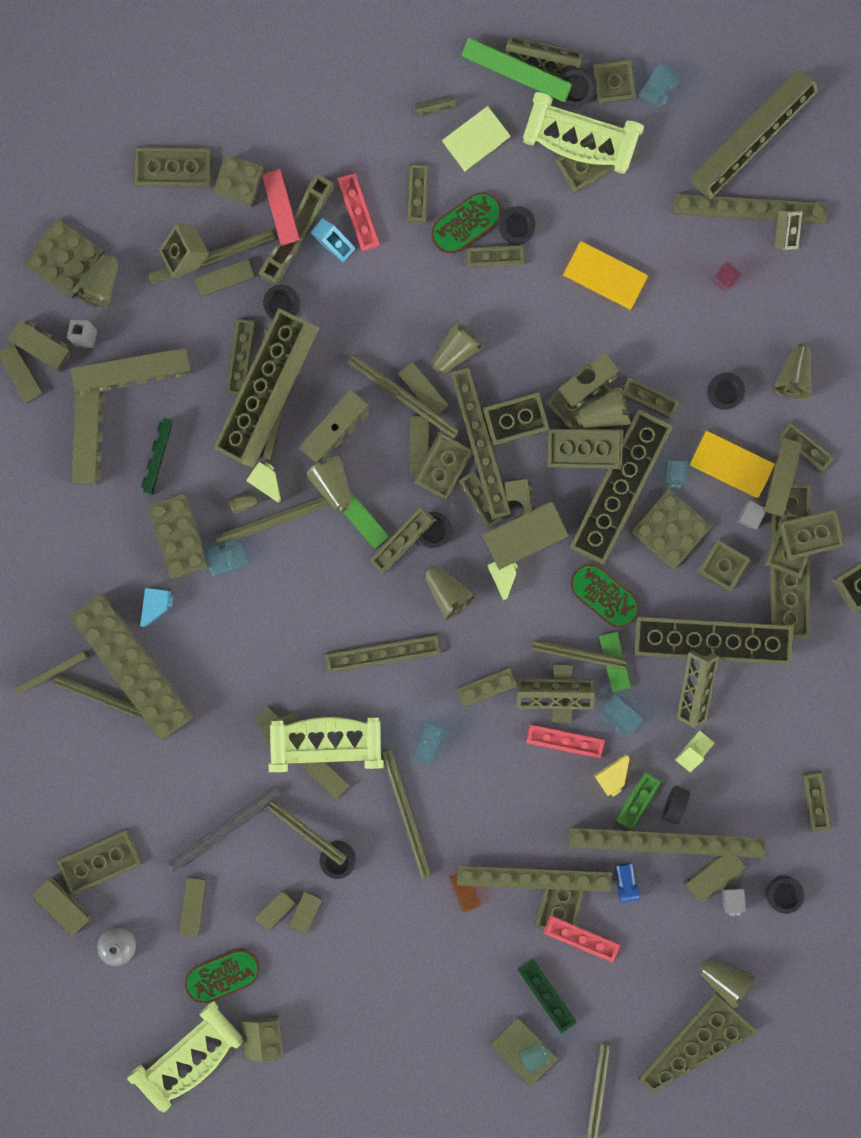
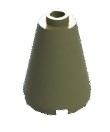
M111 254L102 255L75 285L73 293L77 292L80 300L97 308L98 305L103 306L102 309H107L110 304L119 267L117 258Z
M456 321L431 360L433 362L432 367L439 374L441 372L445 374L480 352L484 348L483 344H478L476 336L463 324L460 325L459 321Z
M799 344L792 348L774 382L773 391L785 398H787V395L794 396V400L810 398L812 393L811 350L808 349V346Z
M615 388L579 409V414L576 415L579 426L583 425L584 428L632 424L628 404L622 398L625 396L622 388Z
M339 456L325 459L326 463L320 464L319 462L307 471L308 479L335 511L340 510V512L348 510L351 507L352 498L341 458Z
M432 566L426 571L425 580L442 616L446 620L461 613V609L464 606L468 607L474 601L475 595L440 566Z
M710 959L709 962L705 960L699 969L702 971L701 976L735 1009L739 1005L737 1003L743 999L756 977L751 973L714 959Z

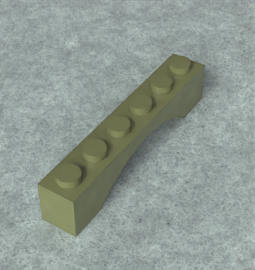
M318 174L314 176L294 215L300 240L283 246L280 244V241L278 242L258 273L262 279L273 285L279 284L333 191L334 186L332 182Z

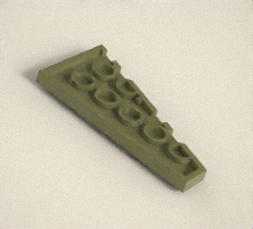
M714 992L639 1076L638 1080L654 1093L672 1083L673 1080L681 1075L691 1072L690 1070L695 1067L701 1066L724 1053L728 1048L743 1042L747 1037L757 1034L758 1031Z

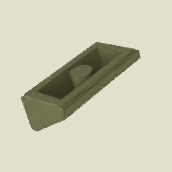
M446 95L415 103L417 116L423 117L454 109L455 101L452 95Z
M779 210L775 248L781 250L798 249L803 211Z
M282 890L254 919L267 930H270L296 902Z

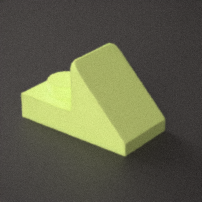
M698 731L675 760L691 772L704 760L703 757L714 745V742L701 731Z

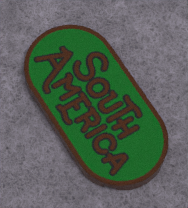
M483 192L473 194L435 222L432 229L434 245L440 251L450 254L462 251L497 225L501 216V207L498 200L491 194Z
M588 564L579 567L573 573L571 578L573 594L606 623L614 627H625L636 619L639 611L636 597L601 567Z
M235 949L198 964L186 976V992L196 1002L209 1003L252 985L258 977L260 968L258 959L249 951Z

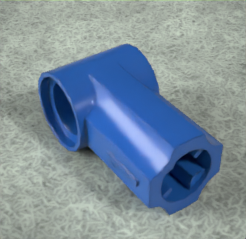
M623 863L616 865L620 903L640 900L638 886L635 883L633 864Z

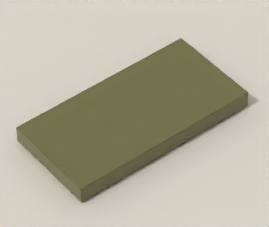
M621 121L614 124V126L624 128ZM594 137L582 143L581 146L584 148L588 146L590 150H594L596 148ZM611 138L598 148L600 153L606 152L609 156L614 154ZM636 146L631 159L640 154ZM564 156L555 160L556 165L574 194L615 169L613 165L583 163Z
M134 147V186L211 188L212 150L211 148Z
M549 429L547 467L622 469L623 430Z
M550 502L482 536L500 570L569 535L553 503Z
M128 829L56 860L71 896L143 864Z

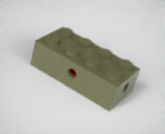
M350 390L299 448L316 464L319 462L322 464L326 463L325 459L331 457L329 453L333 449L337 450L344 441L342 439L345 435L350 436L357 428L355 424L359 420L362 422L369 415L368 404ZM335 427H339L337 431H333Z
M181 494L147 505L170 579H176L210 568L187 495Z

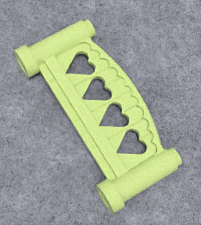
M540 92L534 94L532 100L534 105L523 135V142L525 144L534 145L535 142H539L566 158L589 164L613 165L615 167L614 171L625 174L629 168L638 137L643 133L644 126L642 124L626 121L624 128L553 107L551 106L553 101L551 96ZM555 121L560 134L556 139L551 135H544V130ZM574 127L578 142L576 144H571L570 141L564 142L562 136ZM591 133H593L596 144L594 150H590L588 146L584 148L580 145V142ZM610 138L614 148V154L611 156L607 155L606 152L600 153L598 150Z
M317 717L284 725L283 721H271V763L268 764L269 772H287L288 763L364 761L365 768L367 769L384 768V760L381 759L379 717L367 718V722L341 717ZM357 730H360L362 737L354 748L346 734L348 731L355 733ZM330 731L334 733L341 731L343 733V738L336 749L327 737ZM302 732L305 734V738L298 750H296L289 740V734ZM310 732L316 734L318 732L324 733V738L317 749H315L308 738Z
M214 1001L209 1003L199 1013L204 1020L149 1069L146 1070L142 1065H139L127 1077V1080L131 1084H135L153 1105L163 1113L172 1105L170 1103L171 1099L184 1094L202 1082L218 1066L230 1047L236 1049L244 1042L240 1033L218 1010L219 1006ZM205 1036L219 1039L222 1044L216 1047L215 1051L210 1052L207 1049ZM191 1049L205 1052L207 1058L201 1059V1063L198 1065L194 1064ZM177 1062L191 1065L193 1070L187 1072L185 1077H180L178 1075ZM162 1074L177 1078L178 1083L172 1085L170 1090H166Z

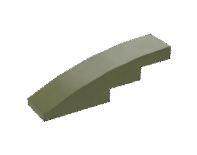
M783 438L772 473L773 477L764 512L781 517L784 516L802 443Z

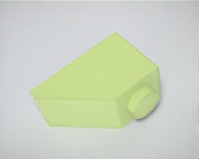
M266 461L264 464L259 462L246 481L280 503L281 495L277 474L273 471L274 467Z
M493 562L487 565L502 599L505 600L508 598L516 576L515 569L518 566L515 562L499 570L496 563Z

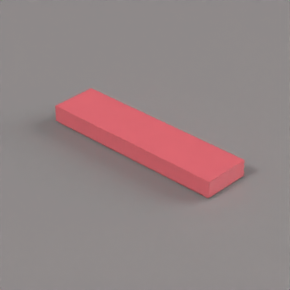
M277 169L263 174L262 177L280 244L283 246L300 240L282 171Z
M352 173L337 178L361 251L380 246L356 174Z
M530 724L526 743L602 758L605 739Z
M550 915L543 931L545 935L610 962H614L620 948V944L552 915Z

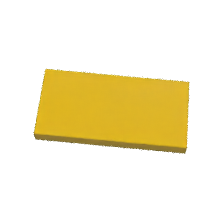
M582 241L578 244L563 274L564 277L629 310L632 309L648 277L647 274Z
M705 431L689 466L757 499L775 465L708 431Z

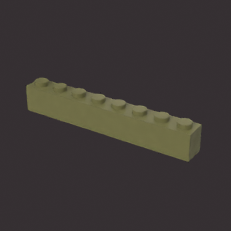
M799 69L791 75L708 158L707 162L694 172L691 180L695 188L712 199L818 92L815 80Z

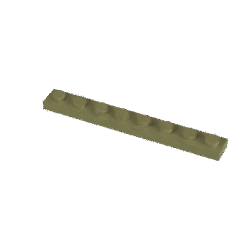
M674 195V215L777 221L779 210L803 211L801 223L825 224L827 221L826 203L716 196L710 199L707 196Z
M465 368L451 372L450 375L491 519L511 515L470 369Z
M458 865L457 885L611 892L612 872Z

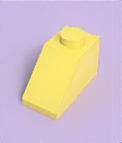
M626 754L594 774V777L607 796H615L622 791L621 787L625 784L629 757Z

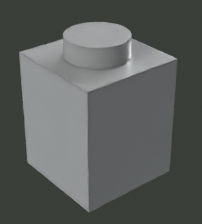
M71 320L67 338L76 347L94 348L97 329L89 321Z
M755 499L753 501H746L737 522L752 530H757L765 514L764 504Z
M732 886L722 889L723 909L726 913H729V916H739L741 912H746L743 887Z

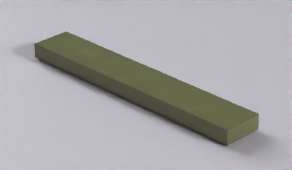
M438 635L329 653L325 654L328 673L441 654Z
M266 706L254 721L261 727L279 719V717ZM326 762L298 763L336 800L350 786Z

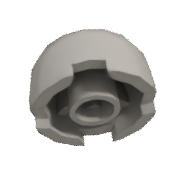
M121 927L107 929L100 936L97 944V952L100 959L111 966H121L129 962L136 950V939L133 933Z

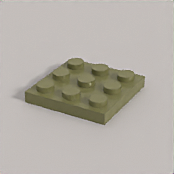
M56 218L26 260L24 266L70 298H73L75 295L73 293L75 285L104 254V251Z
M587 363L574 375L582 384H590L594 379L593 372ZM605 382L601 385L602 390L594 396L592 394L587 396V402L579 408L577 406L572 408L559 391L545 404L569 429L601 430L603 427L584 428L583 425L579 426L576 415L579 414V409L609 393L612 389Z
M667 489L632 529L631 533L674 570L712 526L670 489Z

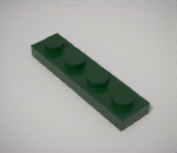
M163 418V421H160L157 427L159 436L153 442L152 459L149 458L146 468L149 470L148 475L143 478L141 488H144L143 492L153 495L173 425V421Z
M531 958L517 968L560 1033H563L577 1023L534 958Z

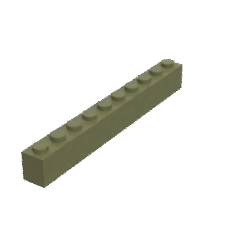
M569 828V848L765 858V838Z

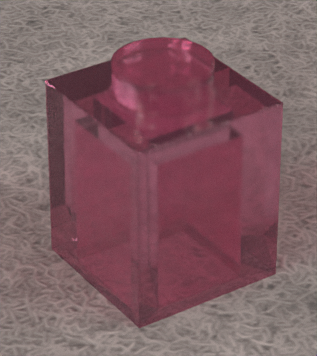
M726 262L711 280L726 292L741 273L730 263Z

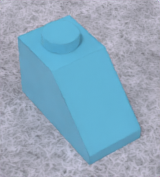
M323 218L310 232L343 263L356 249L334 225Z
M145 588L140 626H148L168 611L169 607H172L173 595H170L171 591Z

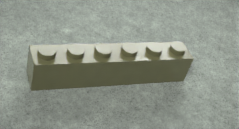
M186 348L75 367L71 368L70 372L74 392L79 393L81 396L91 394V390L99 389V392L111 390L110 387L117 385L118 389L129 387V383L137 382V385L149 383L148 380L156 379V382L168 380L167 376L175 375V378L187 376L186 373L190 372Z
M99 389L91 390V394L80 396L79 393L75 394L71 481L74 484L98 485V481H101L102 473L101 469H99V461H102L100 442H103V431H100L101 423L104 422V412H101V406L105 403V393L99 392Z

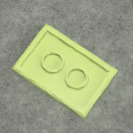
M487 106L444 138L442 142L464 172H466L510 139L511 136Z

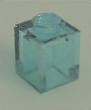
M666 461L665 485H670V488L681 489V485L687 484L688 461Z
M540 1042L519 1052L528 1074L549 1064V1051L546 1046L542 1047Z

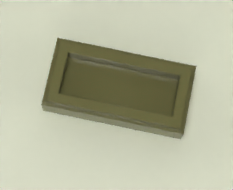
M304 891L289 927L307 934L322 898Z

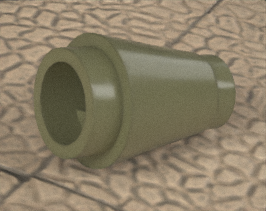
M255 494L233 495L232 498H228L231 513L238 514L257 505Z

